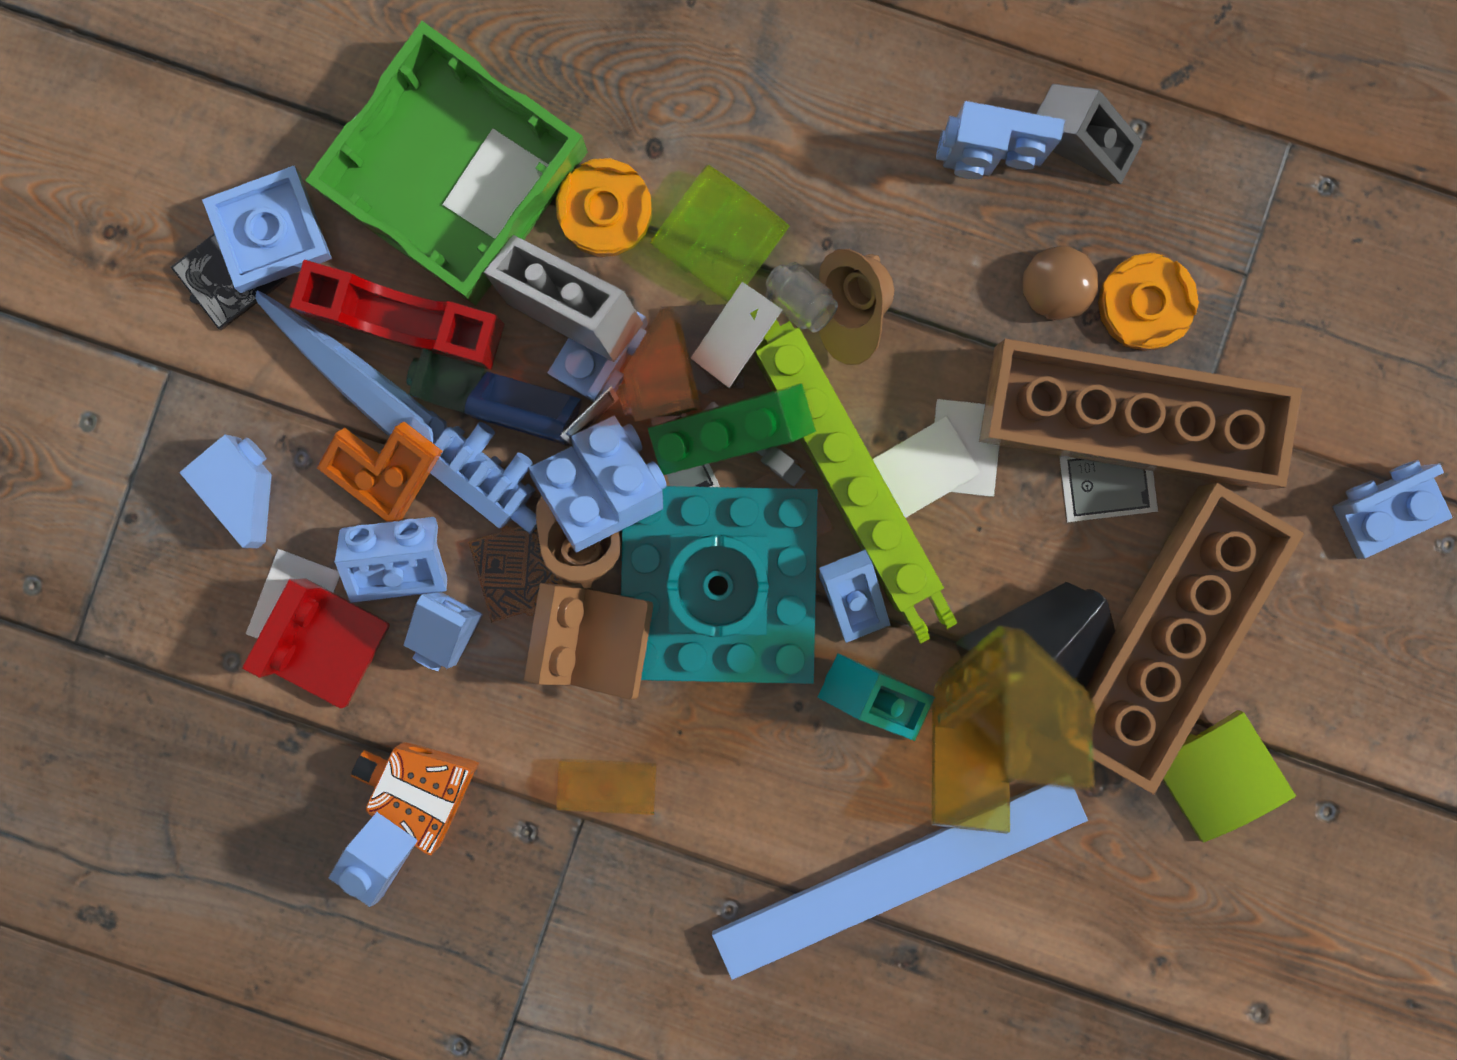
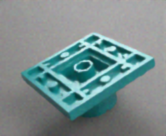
M666 486V488L662 489L663 509L622 529L621 595L653 603L641 680L814 684L818 489ZM722 576L727 580L728 588L723 594H714L709 589V581L712 577Z

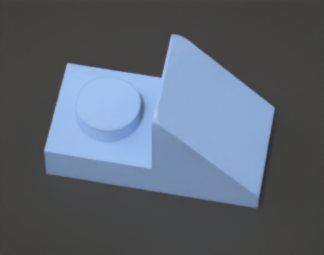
M866 550L819 568L820 581L846 643L890 626L873 564Z

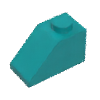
M839 653L828 671L825 682L817 697L858 720L913 741L916 740L935 699L934 696Z

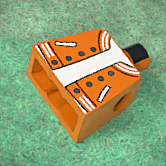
M403 742L393 749L388 760L364 750L354 765L351 777L375 788L366 806V812L373 817L378 812L417 839L415 847L431 856L441 846L479 763L471 759Z

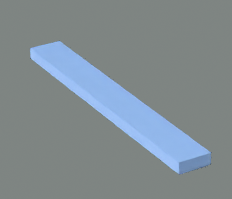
M1064 773L713 930L712 936L733 980L1088 821L1069 776Z

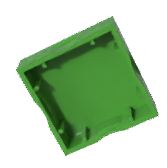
M421 21L381 75L379 83L368 103L360 113L346 123L305 181L323 197L476 306L492 285L483 272L512 235L523 240L527 237L558 194L563 179L577 168L588 153L582 135L528 96L518 93L498 82L482 67L478 60ZM492 128L549 165L546 167L542 163H538L535 169L540 178L525 199L514 210L508 222L495 239L442 205Z

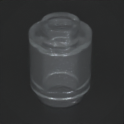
M798 262L777 266L766 280L767 290L765 298L783 309L781 313L800 329L808 328L811 332H818L830 322L836 313L838 302L832 298V290Z

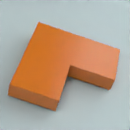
M404 421L395 426L380 454L348 429L343 428L335 433L317 469L386 522L401 521L443 451Z

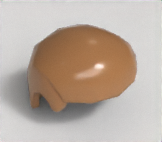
M1070 246L1052 247L1036 254L1023 272V294L1033 311L1047 319L1063 320L1082 315L1090 307L1098 293V272L1088 255Z

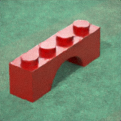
M303 260L290 308L312 319L489 370L492 369L505 325L495 314L450 301H435L403 293L373 283L352 273L308 260Z

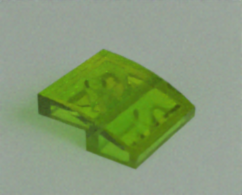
M706 165L649 243L686 273H692L728 303L741 282L748 285L790 225L741 186L712 166Z

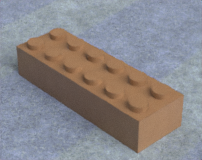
M1004 339L994 348L979 442L1262 490L1286 488L1302 388Z
M1218 483L1198 486L1115 629L1116 631L1058 740L1154 795L1304 533Z

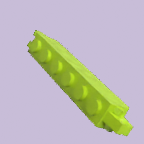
M756 309L755 311H753V312L750 313L751 316H752V318L754 319V321H755V318H756L758 309ZM776 319L756 348L755 360L772 391L802 383L816 432L799 440L860 550H866L873 564L876 578L895 611L903 614L914 636L922 644L930 639L929 630L913 605L928 598L941 624L947 629L957 624L955 616L940 591L944 589V586L800 328L795 329L790 321L780 326Z

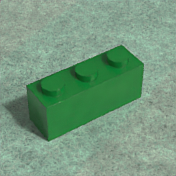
M802 383L675 418L647 428L659 468L663 475L787 444L816 432Z

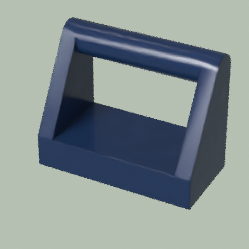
M487 371L469 394L464 412L483 422L569 446V443L560 435L577 420L582 400Z

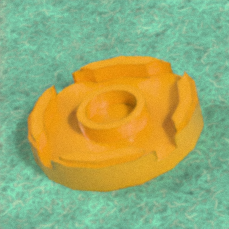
M612 158L591 159L581 164V167L575 169L572 173L570 172L563 179L556 196V217L566 238L580 251L597 257L617 256L634 248L646 235L652 219L651 195L644 180L630 165Z
M1146 253L1134 255L1112 269L1102 283L1098 299L1100 318L1110 336L1125 347L1149 351L1162 349L1185 335L1190 328L1193 317L1197 313L1199 300L1196 283L1188 270L1177 261L1173 262L1161 254Z

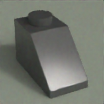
M1052 84L1037 111V115L1065 120L1062 139L1054 148V153L1112 183H1122L1143 142L1100 90Z

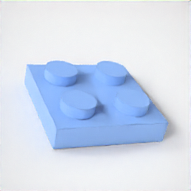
M295 165L202 199L234 288L240 293L299 272L303 260L320 264L332 259L302 177Z

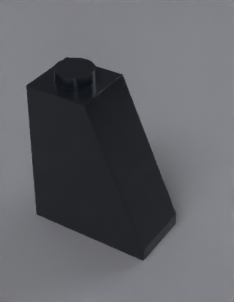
M1065 582L961 637L956 646L967 674L980 687H984L989 682L993 692L1006 703L1002 709L1015 722L1055 742L1066 726L1116 630L1109 604L1100 593L1092 589L1084 590Z

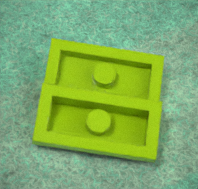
M1239 710L1196 736L1189 734L1163 778V782L1203 843L1242 827L1296 797L1246 714Z

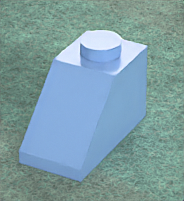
M224 434L179 473L242 548H259L266 542L272 474L262 464L266 460V456L252 440L247 437L242 440L239 437Z
M442 592L421 594L416 603L403 646L415 651L412 658L419 664L435 671H439L441 666L448 669L457 665L483 614Z
M376 812L346 847L329 879L339 885L348 895L356 897L371 907L384 896L418 840Z

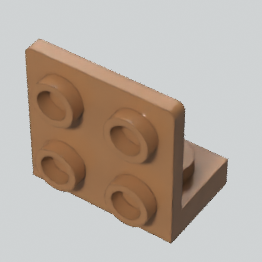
M540 583L524 681L538 685H573L628 700L637 699L653 603L613 593L585 589L579 586Z

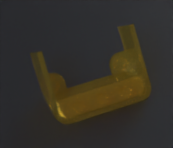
M997 627L938 678L933 693L935 699L932 703V825L1007 834L1010 832L1009 783L1012 781L1090 790L1094 787L1091 734L1096 717L1094 702L1089 700L1086 690L1022 629Z

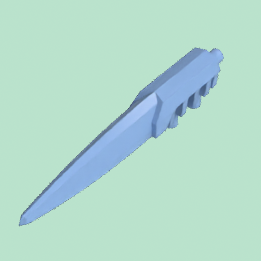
M258 290L256 291L255 298L257 303L289 340L355 407L390 437L395 426L404 421L443 451L430 472L434 477L498 528H502L513 520L529 534L536 529V514L525 506L536 489L530 484L524 486L520 483L529 471V467L533 465L529 457L522 453H517L504 470L500 467L502 464L500 459L496 456L489 458L482 452L495 434V431L490 426L479 422L470 436L465 439L463 437L465 431L459 426L447 428L446 421L432 410L428 411L352 351L281 303Z

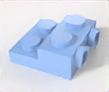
M964 101L957 117L949 116L946 129L941 132L936 160L944 161L943 167L954 169L955 175L966 179H981L983 175L990 176L1001 159H1005V164L1012 168L1033 169L1035 165L1041 166L1061 141L1065 120Z
M615 415L571 436V447L529 467L531 479L576 553L663 509L662 489L666 488V481L659 466L654 461L647 464L644 463L638 453L642 450V444L637 432L631 424L622 427Z

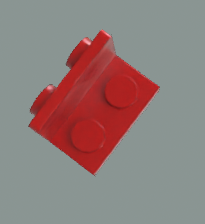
M306 578L289 579L242 669L259 678L276 674L338 708H345L352 699L390 625L386 620L350 603V601Z

